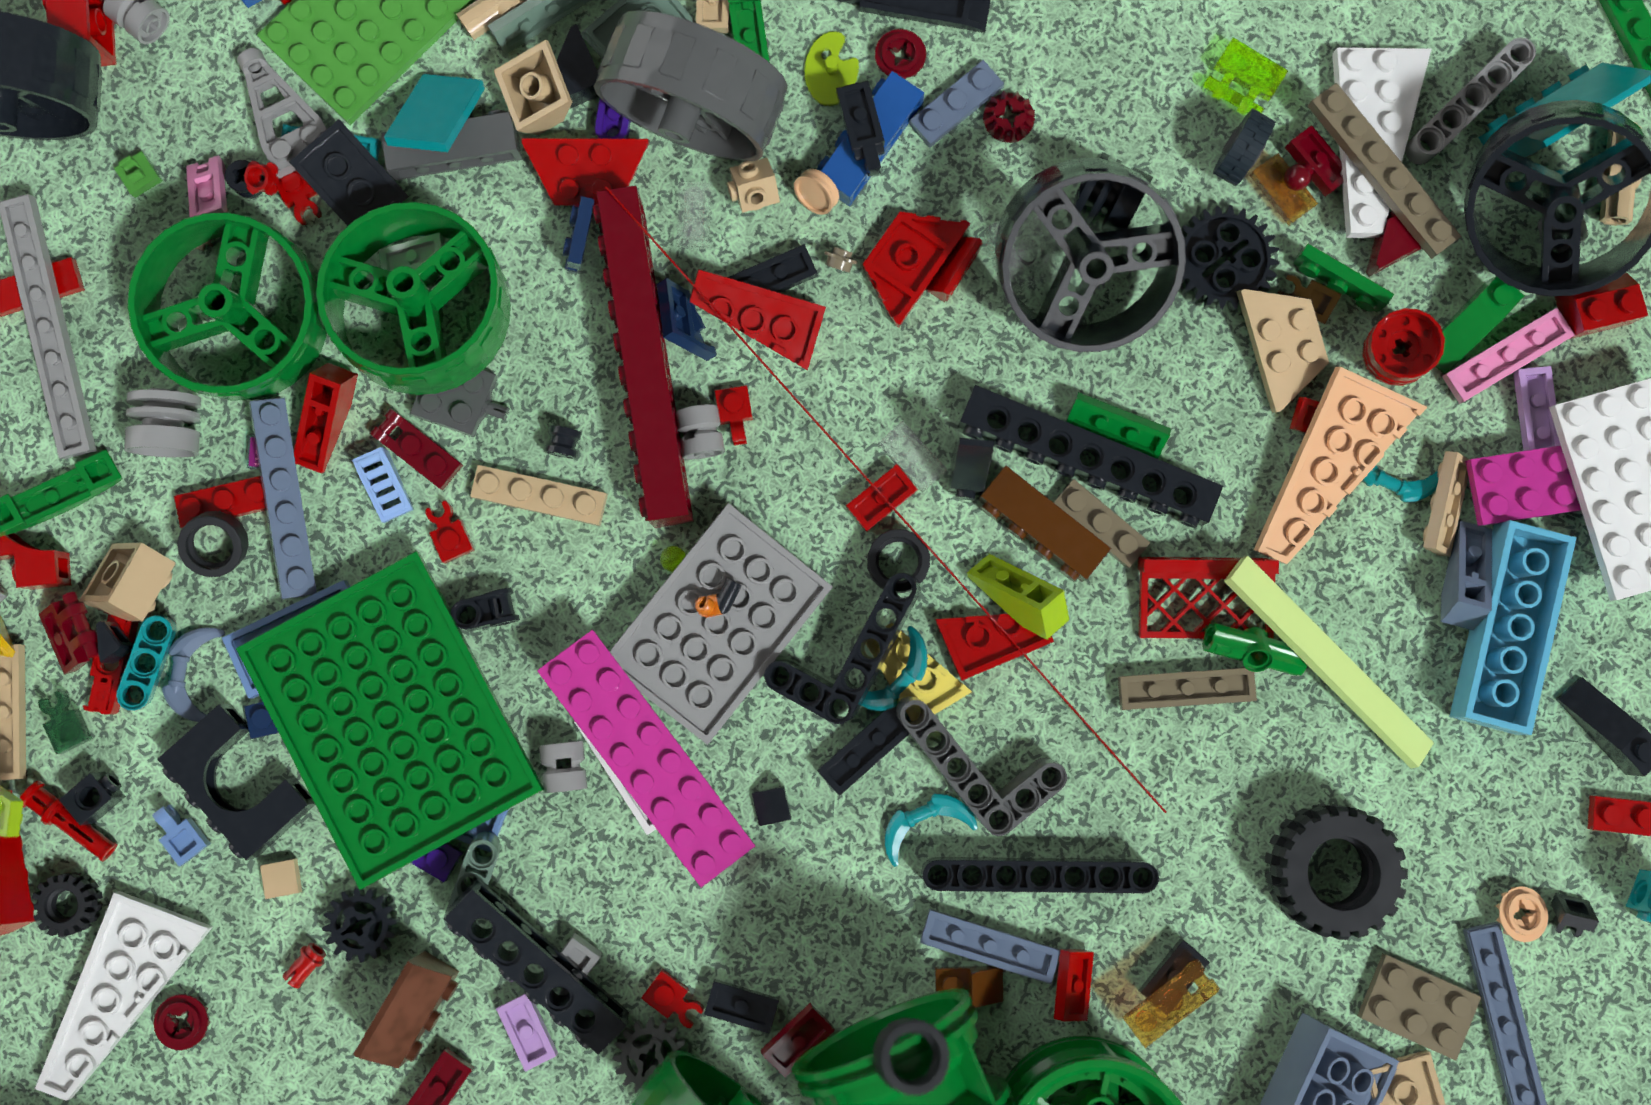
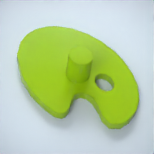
M828 32L819 37L811 46L805 62V82L808 91L816 102L824 106L838 105L836 88L855 84L858 77V59L851 58L843 61L839 58V53L845 43V36L840 32ZM826 50L830 51L831 56L824 60L822 53Z

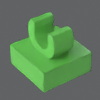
M142 151L134 156L129 155L118 162L119 165L114 168L129 193L135 198L163 181L148 156Z

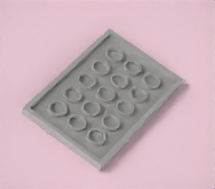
M728 503L612 647L610 652L644 696L708 745L764 675L769 664L775 661L833 586ZM727 578L742 585L728 613L706 618L696 611V600L701 596L719 594Z

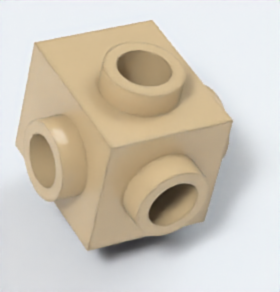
M768 158L757 161H745L738 166L730 167L732 181L727 182L729 195L732 202L738 201L742 213L750 210H759L765 206L780 202L775 174Z

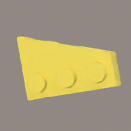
M890 623V624H888V625L885 626V627L890 628V627H892L894 624H893V623ZM900 631L880 669L889 685L901 674L909 658L910 638L902 631ZM870 638L866 641L865 645L873 658H875L880 652V645L875 639ZM927 654V668L923 679L911 683L900 694L898 700L900 701L906 696L917 697L936 714L972 691ZM911 705L905 712L911 721H915L920 716L921 708L919 705Z

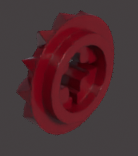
M895 29L884 34L878 41L875 48V60L879 71H882L887 76L893 71L904 79L912 76L916 77L917 73L924 68L926 48L922 39L914 32L906 29ZM904 45H906L905 57L908 60L902 59L900 63L895 65V55L892 53H899L901 49L903 50Z
M1003 91L995 97L992 96L983 113V122L987 132L994 139L1004 143H1013L1024 139L1031 132L1035 121V110L1032 108L1029 98L1025 99L1019 95L1018 91L1015 93ZM1006 105H1008L1011 113L1019 114L1015 116L1012 127L1007 118L1002 119L1000 117L1004 115Z
M186 993L166 999L158 1007L154 1016V1031L157 1038L163 1045L173 1050H186L196 1046L207 1036L206 1031L211 1023L207 1015L208 1007L203 1006L199 1001V997H192L186 995ZM189 1011L187 1022L190 1024V1027L186 1026L177 1031L180 1021L175 1015L181 1016Z

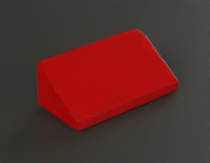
M962 237L927 287V292L943 302H948L979 254L983 244L982 240L975 237Z

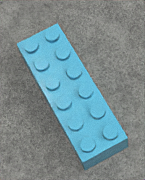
M1512 520L1494 524L1492 530V610L1474 630H1469L1449 717L1514 735H1532L1576 537Z

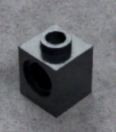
M102 771L89 773L62 796L59 801L81 826L96 823L126 796L120 790L122 787L120 781L113 774ZM94 788L98 790L100 795L97 804L93 802L91 796Z

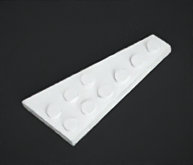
M1336 48L1332 53L1334 83H1338L1402 162L1431 49ZM1339 146L1342 164L1341 176L1343 175L1342 190L1346 238H1378L1384 232L1390 208Z

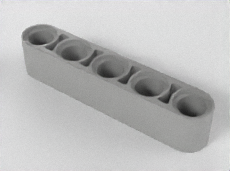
M1522 37L1510 41L1409 140L1405 148L1408 160L1413 164L1423 165L1431 161L1533 61L1536 55L1534 44L1527 38ZM1511 54L1514 55V56H1516V58L1518 59V62H1516L1515 60H1513V58L1511 57ZM1488 76L1494 78L1496 84L1492 83L1489 80ZM1466 98L1471 99L1474 106L1468 104ZM1443 119L1449 121L1452 128L1445 126ZM1420 141L1427 143L1430 151L1425 150L1421 146Z

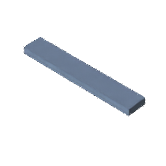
M1492 922L1463 929L1508 1105H1547L1500 923Z

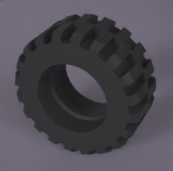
M1335 804L1313 805L1312 809L1303 808L1295 812L1293 820L1285 819L1279 825L1282 829L1280 835L1273 834L1269 841L1274 847L1272 854L1266 852L1265 863L1270 864V871L1265 872L1266 883L1271 884L1273 890L1269 892L1272 899L1281 905L1280 910L1286 917L1294 920L1297 925L1327 938L1330 936L1337 940H1348L1351 935L1356 938L1368 936L1369 928L1378 931L1386 925L1383 920L1386 915L1394 917L1399 910L1394 905L1397 898L1404 900L1406 889L1401 888L1402 879H1408V869L1401 867L1400 861L1405 860L1406 857L1403 848L1395 847L1394 845L1398 840L1391 830L1383 828L1384 823L1381 820L1367 815L1365 811ZM1332 838H1340L1350 842L1359 854L1362 867L1361 878L1356 889L1347 898L1336 903H1329L1319 899L1313 893L1308 880V866L1314 851L1322 843Z

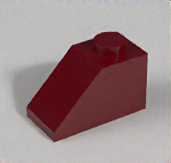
M1393 211L1388 213L1383 234L1374 240L1366 269L1369 277L1422 249Z

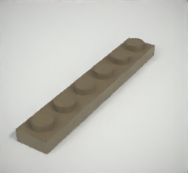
M1335 83L1308 104V108L1431 259L1462 237L1338 83Z

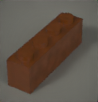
M1006 465L978 500L983 504L981 506L983 512L994 520H997L998 517L1009 524L1007 530L1021 541L1026 538L1035 545L1033 550L1036 554L1046 561H1049L1051 558L1062 566L1059 571L1073 582L1077 579L1081 582L1087 580L1112 549Z

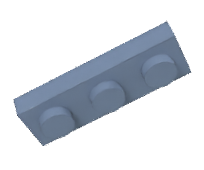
M982 60L911 118L909 125L931 148L1004 87V82Z

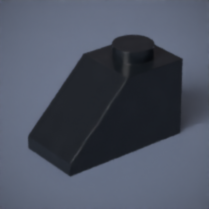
M575 24L570 27L556 60L572 100L570 108L599 97L594 88L598 71L578 25Z

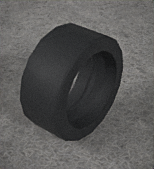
M207 511L194 517L183 527L178 537L177 546L179 556L184 565L195 574L205 577H221L234 570L246 557L249 542L245 528L235 517L221 511ZM207 525L220 527L228 533L232 540L233 550L228 559L219 563L207 561L199 555L194 546L196 532Z
M892 529L882 533L872 543L867 555V569L871 579L881 589H884L889 578L882 573L879 567L880 553L888 544L903 542L910 545L916 552L918 566L913 575L921 583L926 578L930 568L928 548L916 534L905 529ZM907 579L898 581L895 587L896 592L905 593L912 590L911 583Z
M901 1018L890 1022L879 1033L874 1044L873 1062L878 1076L887 1086L905 1095L920 1096L933 1091L944 1080L948 1071L950 1051L945 1037L935 1026L917 1018ZM907 1033H918L925 1037L932 1049V1062L928 1071L922 1077L914 1080L898 1076L892 1069L890 1062V1051L894 1042L900 1036Z

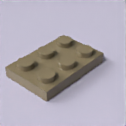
M1382 953L1357 1016L1453 1060H1457L1481 996Z

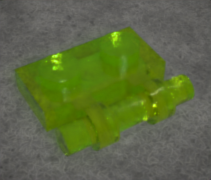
M1233 37L1213 68L1224 75L1222 80L1219 81L1209 75L1202 87L1212 92L1211 96L1220 101L1222 98L1237 107L1236 111L1243 116L1246 113L1248 114L1252 108L1262 113L1265 108L1255 103L1254 100L1259 96L1269 102L1288 70ZM1232 80L1249 90L1246 96L1229 87Z

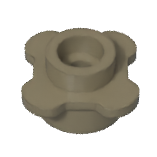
M834 247L833 252L825 251L824 253L828 255L825 263L827 266L850 273L852 264H857L856 260L851 259L853 253Z

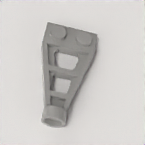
M249 48L238 55L237 62L245 74L261 148L268 161L277 165L279 171L276 175L280 179L296 171L289 161L327 129L313 109L267 64L261 50ZM277 87L285 99L265 108L260 93ZM290 111L295 113L303 122V126L284 136L276 137L273 119Z

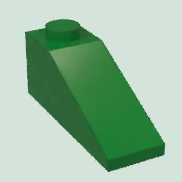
M1496 276L1486 281L1442 328L1445 338L1444 353L1435 367L1444 375L1449 372L1508 315L1525 295Z

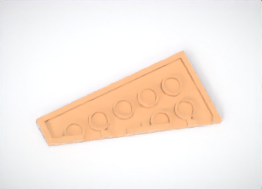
M1335 367L1254 547V551L1279 560L1281 563L1288 564L1314 535V530L1326 517H1330L1335 512L1339 502L1347 494H1351L1384 457V452L1396 439L1402 437L1408 430L1406 427L1416 416H1420L1427 409V406L1343 367Z

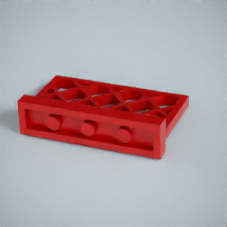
M1138 557V570L1140 571L1139 638L1204 639L1205 631L1201 630L1206 625L1211 624L1210 622L1223 609L1235 620L1230 627L1237 629L1241 626L1244 630L1248 627L1243 622L1254 611L1249 608L1239 618L1227 606L1238 595L1233 591L1222 601L1211 590L1221 579H1226L1243 557ZM1251 558L1275 582V576L1279 574V560L1273 558ZM1148 578L1162 579L1170 587L1157 601L1148 593ZM1168 579L1179 580L1176 583L1172 584ZM1187 579H1195L1203 589L1189 601L1178 588ZM1202 579L1212 580L1206 585V583ZM1175 592L1186 605L1172 618L1161 604ZM1208 592L1220 605L1205 618L1194 605ZM1148 599L1153 603V605L1149 609ZM1158 608L1169 621L1160 630H1147V617ZM1191 608L1202 622L1193 631H1185L1177 621ZM1265 623V631L1268 634V638L1274 639V631ZM1174 625L1179 631L1169 629Z

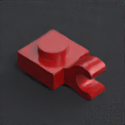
M747 385L716 390L715 396L720 424H730L734 446L747 444L744 421L753 420Z

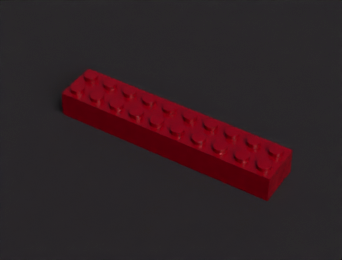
M637 186L610 189L615 197L648 232L644 205ZM607 190L598 191V203L593 205V212L596 224H599L601 234L603 233V235L598 236V244L601 256H604L605 264L608 265V268H603L605 286L609 288L610 296L613 297V300L608 301L611 321L614 320L615 328H618V332L613 333L616 353H619L620 360H623V365L618 366L621 386H624L625 392H628L629 397L623 399L626 418H629L630 424H633L634 431H628L631 451H634L639 461V464H634L633 468L636 483L640 485L644 493V497H639L642 518L645 517V521H648L654 528L694 522L685 462L682 457L681 436L678 431L675 413L677 411L666 342L662 333L660 307L658 304L659 298L649 237Z

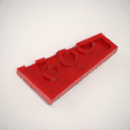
M698 269L694 285L732 327L808 371L825 313V306ZM693 287L689 302L724 321Z

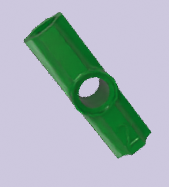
M1214 623L1209 624L1205 630L1202 642L1203 651L1242 661L1243 666L1249 671L1260 672L1269 668L1295 676H1302L1307 668V664L1285 642L1268 638L1267 632L1261 628L1252 627L1242 631Z

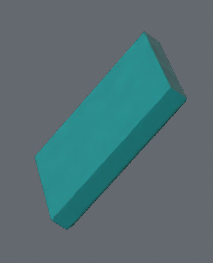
M423 74L386 132L384 138L387 146L448 152L485 90L483 81L481 79Z

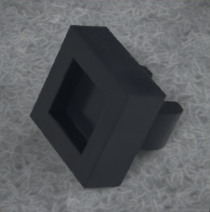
M1555 893L1551 906L1556 914L1552 923L1557 933H1561L1564 926H1570L1573 936L1577 938L1582 935L1583 930L1595 931L1599 920L1588 900Z

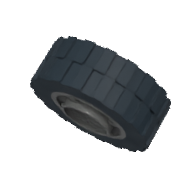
M1252 108L1226 142L1222 155L1213 170V174L1237 186L1258 160L1276 121Z

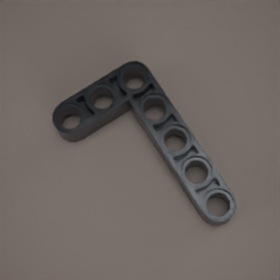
M897 573L891 576L834 684L793 661L780 660L769 664L766 668L764 678L767 686L831 723L843 724L853 719L921 591L919 580L914 575L908 573ZM903 578L907 579L912 585L911 594L906 598L900 597L895 588L897 582ZM886 608L891 609L896 615L895 624L890 628L883 626L880 621V615ZM870 638L875 639L880 645V652L875 658L868 656L864 649L866 641ZM780 666L785 667L789 672V681L785 685L776 679L775 673ZM852 669H858L863 673L864 683L861 687H855L850 683L849 674ZM808 682L814 683L819 689L818 698L814 701L808 699L804 692ZM836 699H843L848 704L849 710L846 716L842 717L835 713L833 705Z

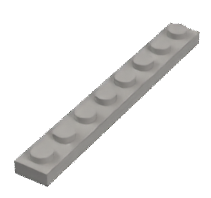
M26 194L1 201L0 215L58 457L68 459L97 451L36 197Z

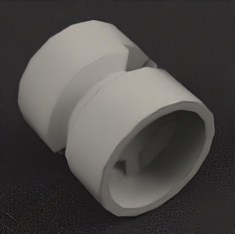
M104 0L103 12L118 26L125 28L127 33L142 44L146 45L157 41L168 27V11L154 0Z
M697 405L675 412L678 431L684 433V437L680 439L683 459H702L725 453L722 433L716 430L721 425L717 405Z
M583 741L539 746L541 765L546 767V771L542 774L543 793L588 788L586 769L580 767V763L585 760ZM569 758L570 768L556 769V759Z

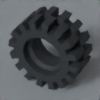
M79 872L64 873L47 878V882H42L37 887L40 891L34 892L32 895V899L37 900V903L33 904L34 910L38 912L37 915H34V922L41 920L42 923L38 928L41 931L49 929L47 934L50 936L58 935V937H65L88 929L92 926L91 922L97 921L99 915L96 914V911L102 910L103 904H98L97 899L103 898L102 892H95V889L99 887L96 882L90 883L91 877L88 875L80 876L81 873ZM63 891L72 892L78 901V909L71 917L62 916L56 908V900Z

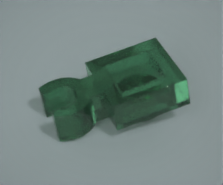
M65 691L54 692L57 698V705L55 707H52L49 699L38 700L40 710L51 718L50 721L42 725L55 754H64L92 740V736L80 710L72 709L69 711L70 698Z

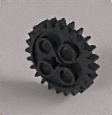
M1218 205L1212 210V216L1204 209L1199 214L1200 220L1192 216L1188 221L1189 226L1183 225L1181 228L1185 240L1186 258L1182 282L1186 283V287L1183 289L1182 294L1190 291L1195 293L1192 298L1193 304L1200 298L1204 299L1203 309L1205 310L1212 303H1215L1218 313L1223 310L1225 304H1227L1230 312H1234L1239 303L1236 291L1248 289L1267 292L1271 286L1267 281H1273L1277 276L1270 269L1276 268L1280 264V261L1271 258V256L1275 255L1279 248L1269 247V243L1275 238V235L1265 236L1263 234L1268 226L1267 223L1259 227L1255 225L1258 215L1252 216L1249 220L1246 219L1245 208L1238 215H1235L1233 205H1230L1225 213L1222 214L1221 208ZM1220 231L1229 232L1233 237V242L1224 241L1220 236ZM1240 242H1247V246L1236 252L1229 261L1221 264L1208 277L1202 276V273L1212 267L1220 257L1227 255ZM1195 251L1206 253L1208 262H1200L1195 256ZM1241 256H1249L1254 262V267L1245 266ZM1221 275L1227 278L1229 288L1221 287L1216 281V276Z

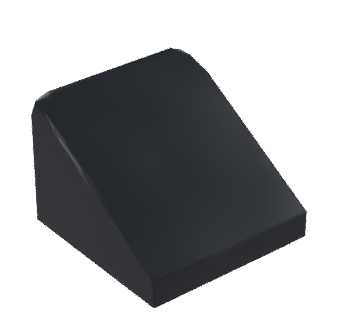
M99 621L96 624L98 653L101 663L114 664L132 651L134 645L118 623Z
M784 785L752 793L759 826L792 819Z

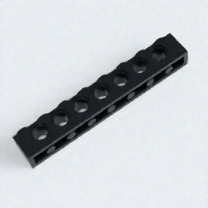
M977 385L973 388L958 427L964 429L962 433L967 437L979 440L984 437L994 441V447L1001 451L1012 453V450L1021 452L1025 454L1024 459L1033 464L1043 465V462L1053 465L1056 467L1054 471L1060 475L1073 478L1074 474L1087 479L1085 484L1092 488L1103 491L1106 487L1117 492L1116 496L1124 501L1135 503L1138 500L1148 504L1147 509L1162 516H1166L1167 512L1178 516L1179 523L1191 528H1197L1198 525L1203 526L1210 522L1223 489V485ZM991 414L1001 416L1004 421V427L1000 429L990 427L987 417ZM1024 426L1031 428L1034 432V440L1030 442L1023 441L1018 435V429ZM1052 439L1062 441L1065 446V452L1063 454L1053 453L1049 448V441ZM1087 451L1094 455L1095 465L1093 467H1087L1082 464L1080 460L1081 452ZM1112 464H1120L1125 468V479H1116L1112 475ZM1144 476L1152 477L1157 484L1155 492H1148L1144 489L1142 485ZM1175 489H1181L1186 493L1187 503L1185 505H1180L1174 500L1173 492Z

